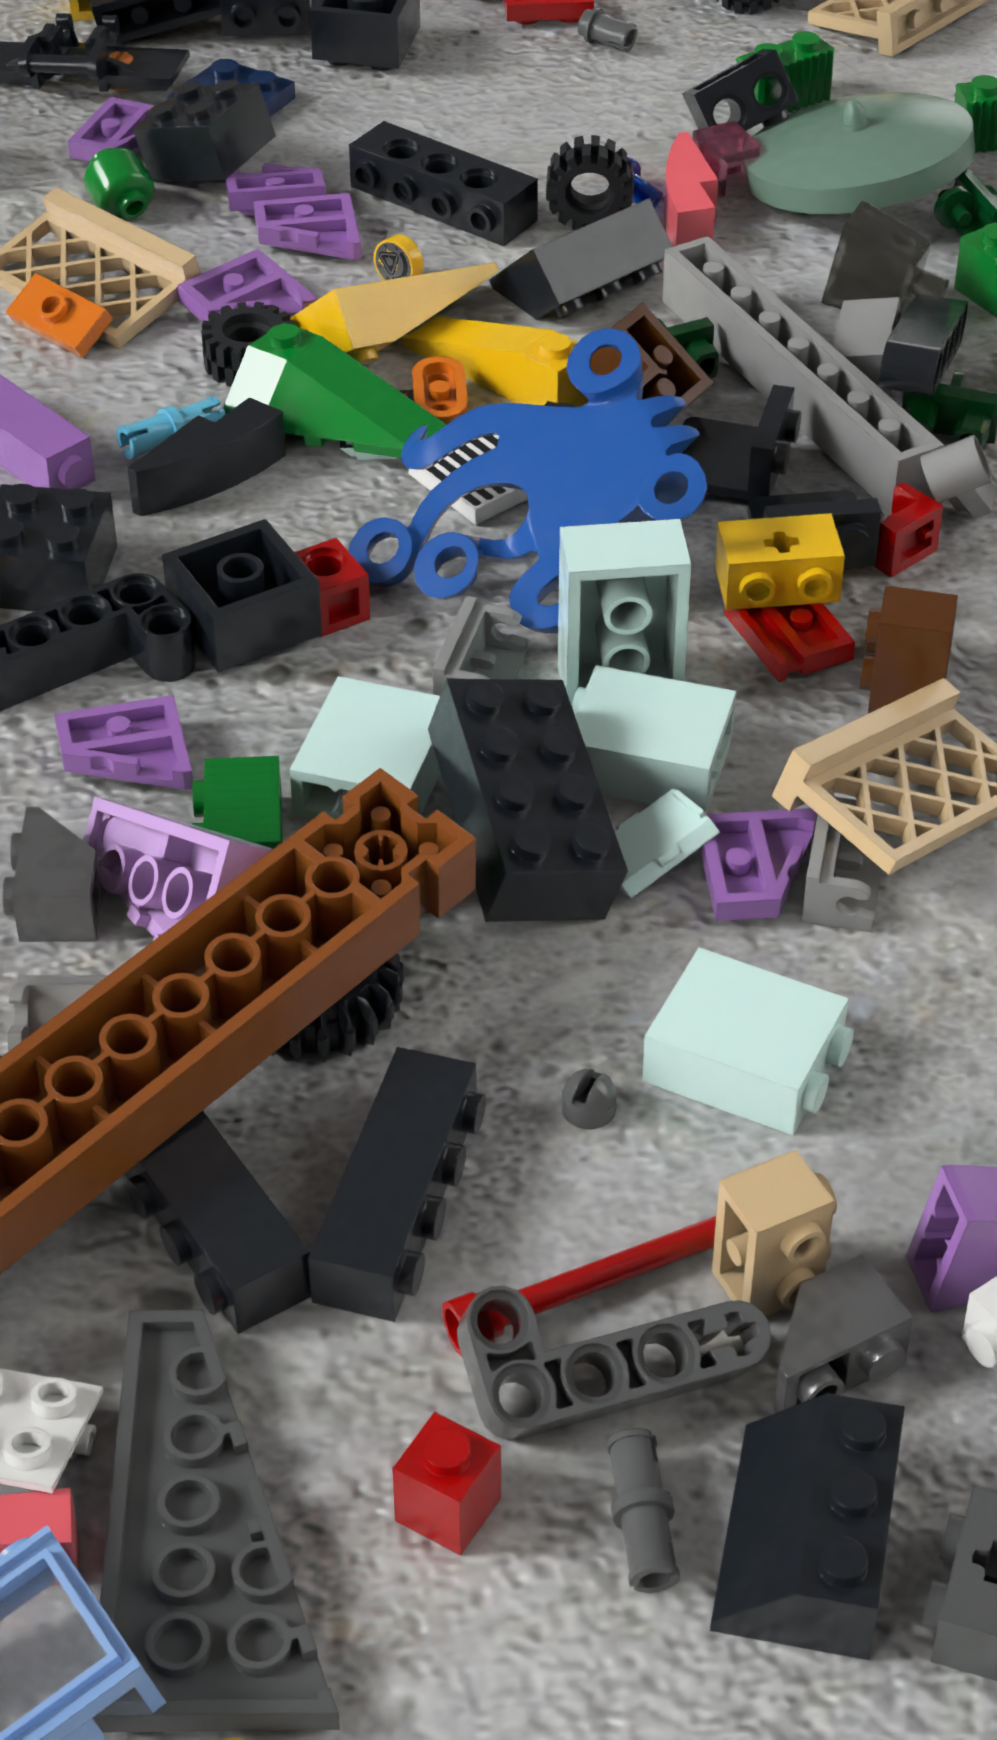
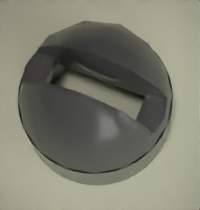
M587 1068L578 1070L567 1078L562 1090V1114L570 1124L582 1129H597L607 1125L616 1113L617 1094L611 1078L606 1074ZM589 1093L586 1103L578 1101L582 1094Z

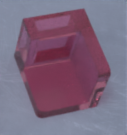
M736 121L693 131V141L718 179L717 198L726 195L727 175L741 172L742 160L758 157L760 155V145Z

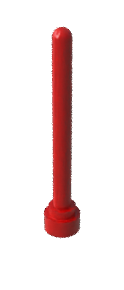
M716 1216L519 1289L518 1291L528 1299L535 1315L713 1248ZM469 1292L450 1299L442 1305V1316L448 1337L454 1349L461 1357L457 1328L461 1316L471 1301L477 1296L475 1292ZM494 1310L484 1311L477 1316L478 1328L481 1334L488 1341L494 1343L495 1338L504 1335L505 1327L511 1325L505 1315Z

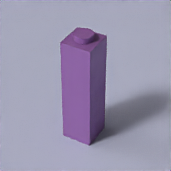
M0 374V466L23 483L33 487L72 489L83 488L94 482L95 473L90 436Z

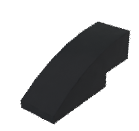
M248 397L216 422L199 415L127 468L132 512L139 516H145L206 499L248 480L286 456L283 411Z

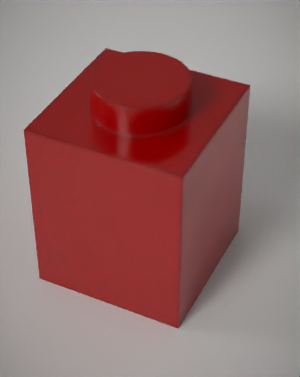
M434 1412L392 1468L395 1521L461 1556L501 1500V1445Z

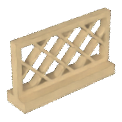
M827 0L808 11V24L878 39L879 54L894 57L989 0Z
M57 187L43 197L46 212L0 248V288L18 296L33 275L37 273L49 280L60 279V286L84 298L95 296V304L105 308L112 317L131 314L117 328L108 325L98 338L117 349L122 348L178 301V284L200 275L196 255ZM49 232L61 240L35 244ZM86 252L95 257L69 262V255ZM61 256V263L35 267V260ZM26 261L25 269L2 270L9 264ZM122 270L130 274L129 276L104 279V272ZM95 273V281L69 285V277ZM156 287L162 290L157 295L139 297L140 289ZM130 291V299L104 302V295Z
M942 678L793 749L772 797L789 812L807 804L883 871L890 875L997 817V783L987 779V773L997 775V744L954 709L961 692L946 679ZM950 733L966 748L942 743L941 736ZM905 754L930 759L931 767L906 762ZM946 763L970 768L972 777L947 771ZM867 773L892 777L894 779V786L869 781ZM909 782L934 787L936 796L910 790ZM832 791L856 797V806L841 803L828 792ZM950 791L975 797L976 805L951 800ZM871 801L897 806L898 816L872 810ZM913 810L939 816L940 825L915 820ZM874 830L901 836L902 845L895 849L892 848Z

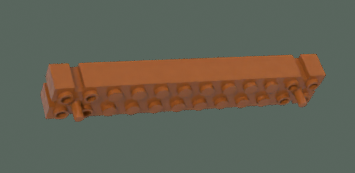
M379 768L343 796V814L335 820L326 812H321L0 1058V1275L420 935V915L422 913H431L439 919L476 889V837L438 809L429 817L424 818L418 813V795L382 768Z

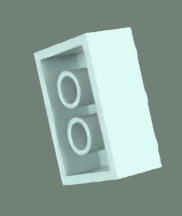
M680 519L560 527L558 671L560 680L564 682L571 705L573 704L577 688L587 687L595 665L685 681L691 561Z

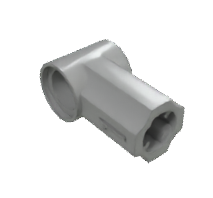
M975 435L920 457L926 481L938 503L949 500L957 511H965L974 518H979L993 512V504L997 499V478L990 470L983 449Z

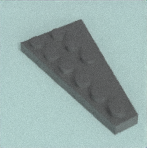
M129 1310L100 1604L166 1701V1704L152 1713L134 1687L94 1716L93 1719L102 1733L340 1730L339 1712L331 1689L327 1686L318 1659L317 1647L309 1623H306L294 1587L293 1575L260 1477H257L249 1453L248 1441L241 1420H238L228 1390L227 1379L204 1310ZM97 1638L94 1664L107 1655Z

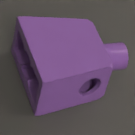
M942 1165L906 1253L908 1263L930 1312L967 1306L969 1294L997 1276V1167Z

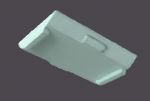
M671 789L640 813L636 812L616 827L615 834L628 869L620 889L632 899L719 834L720 831L702 808L678 789Z

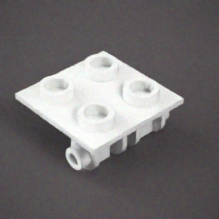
M0 1368V1484L53 1493L68 1461L75 1460L78 1454L89 1456L93 1451L96 1440V1426L87 1423L103 1394V1386Z

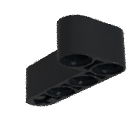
M133 573L0 625V712L129 658H132L154 680L174 682L184 679L193 672L196 664L190 613L160 580L152 575Z

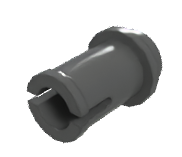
M598 7L593 10L586 9L578 24V33L584 36L586 42L592 44L594 41H599L619 48L624 52H629L632 49L637 38L638 29H636V24L627 23L605 15L604 10Z

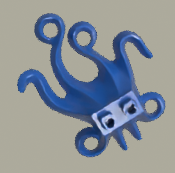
M605 328L593 331L584 336L574 346L568 357L566 367L570 381L589 399L587 404L581 407H554L521 403L489 404L476 407L460 415L428 438H426L428 425L417 428L408 437L401 451L402 463L408 469H428L473 440L492 435H498L499 437L496 448L469 460L434 487L420 504L410 525L385 517L369 521L355 534L350 542L349 553L368 573L369 584L372 586L391 587L397 585L414 570L415 581L420 590L429 597L444 600L461 596L473 586L477 579L480 558L503 563H522L539 557L538 561L514 584L509 595L510 608L522 616L520 624L524 627L544 634L558 633L559 603L552 606L541 605L540 603L551 592L559 588L560 527L680 519L682 522L693 516L703 504L707 491L705 473L693 457L682 453L700 433L697 429L688 425L666 426L686 406L685 400L674 395L651 397L642 400V357L636 341L628 333L619 329ZM611 347L620 352L622 355L621 362L612 373L598 375L593 372L591 367L592 356L600 348ZM494 486L519 489L527 494L529 510L525 521L514 534L506 539L491 540L447 532L428 541L432 530L442 515L451 505L465 495ZM389 537L398 538L399 547L394 557L381 564L371 561L370 554L377 543ZM458 557L467 558L464 569L457 576L444 578L440 577L437 573L447 561Z

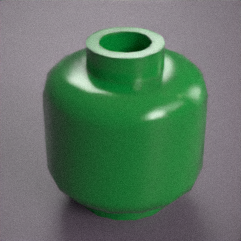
M107 148L99 151L90 160L83 179L86 191L96 207L119 218L134 219L142 215L152 201L155 192L153 178L140 158L133 151L125 148Z

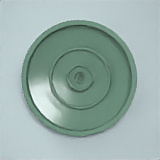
M870 93L817 103L790 113L782 121L764 127L753 136L743 153L747 186L752 195L761 202L778 209L797 213L843 214L900 204L943 187L968 168L975 156L976 150L973 121L969 112L959 104L938 96L920 93Z

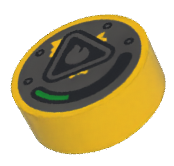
M396 234L381 241L375 248L374 264L383 281L422 274L424 263L421 251L409 237Z

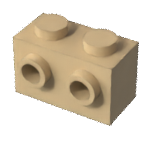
M797 1150L719 1180L712 1273L731 1301L742 1300L751 1303L762 1311L765 1317L785 1308L793 1310L800 1283L825 1272L827 1260L831 1256L830 1235L833 1214L837 1210L836 1197L826 1177L821 1173L814 1174Z

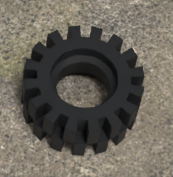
M591 135V144H584L583 136L575 137L574 148H571L566 141L560 146V155L554 152L550 158V166L547 169L546 200L549 201V209L553 215L559 212L558 221L564 226L570 219L573 220L572 230L580 229L582 224H591L626 209L633 203L634 175L632 161H627V152L623 148L615 152L616 142L608 138L605 146L600 145V136ZM596 173L605 177L608 180L609 186L606 191L600 194L584 195L575 191L571 182L574 177L580 174Z
M246 302L237 303V309L234 310L229 305L221 307V314L213 311L208 315L209 321H203L201 330L203 358L207 374H212L213 380L218 383L225 379L226 386L231 387L248 345L267 334L276 325L282 323L294 324L293 320H290V315L286 311L279 313V307L271 305L266 310L262 302H255L254 307H246Z

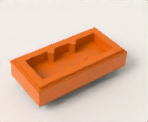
M37 273L33 275L5 311L13 322L81 358L85 357L113 320L105 308Z

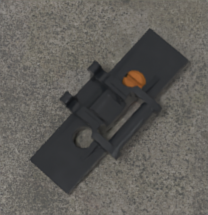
M57 13L55 17L57 25L46 23L40 33L28 36L25 42L0 41V83L31 85V88L40 89L43 83L54 75L70 74L88 75L91 80H97L99 92H108L110 89L119 92L128 90L167 91L173 85L190 57V52L186 49L122 47L120 23L116 15H103V26L97 25L85 43L79 42L74 31L72 15Z

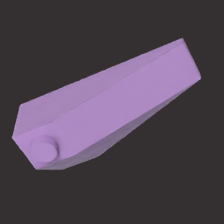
M95 796L83 838L84 842L96 850L101 885L108 893L119 895L129 907L126 914L135 926L145 927L154 937V940L273 850L257 843Z

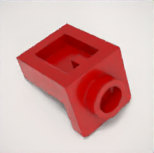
M906 482L894 487L891 515L880 523L875 568L892 578L937 551L943 505Z

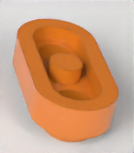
M434 356L422 359L414 365L412 369V384L415 403L446 425L468 412L465 370L459 361L449 357Z

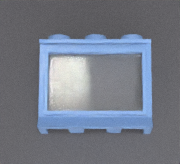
M48 1525L31 1537L13 1542L0 1554V1740H104L105 1736L93 1717L134 1687L152 1713L166 1704V1701Z

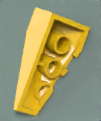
M492 262L335 288L292 316L290 320H293L294 325L300 329L323 336L365 366L379 359L378 351L498 273L499 270L497 263Z
M437 316L403 337L404 347L425 358L444 356L459 361L464 367L466 379L513 403L544 406L547 401L554 403H569L576 407H581L588 403L589 399L570 381L566 369L568 357L578 342L554 330Z

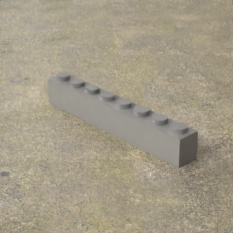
M709 236L665 249L662 302L685 323L708 317L714 324L713 346L718 354L765 398H769L773 384L794 387L793 410L802 412L800 430L873 498H877L878 502L890 514L894 487L903 482L935 500L926 481L920 457L944 447L943 443Z

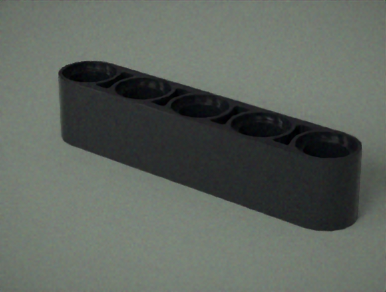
M917 293L886 341L880 367L879 388L934 396L961 345L967 318L968 301Z

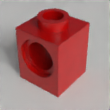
M337 538L295 552L319 580L322 635L319 638L370 620L368 573Z

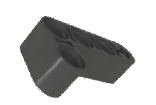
M491 1286L479 1292L461 1316L457 1328L458 1344L479 1416L484 1426L492 1434L506 1440L528 1438L733 1380L757 1364L768 1352L771 1342L770 1324L764 1313L751 1303L736 1300L722 1302L545 1351L535 1314L528 1299L518 1290L507 1286ZM494 1310L505 1315L513 1327L512 1340L500 1344L488 1341L478 1328V1314ZM723 1330L727 1336L734 1337L739 1335L743 1341V1347L737 1352L732 1345H725L710 1349L702 1357L700 1355V1346L709 1343ZM659 1344L666 1347L672 1353L676 1364L673 1377L664 1378L655 1375L648 1369L644 1361L643 1351L645 1345ZM587 1363L600 1370L606 1385L604 1396L591 1398L578 1391L572 1381L571 1372L573 1365ZM506 1383H517L526 1387L534 1398L535 1409L533 1415L527 1418H517L507 1413L499 1401L500 1386Z

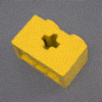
M831 513L717 522L715 570L726 610L840 602L845 555Z

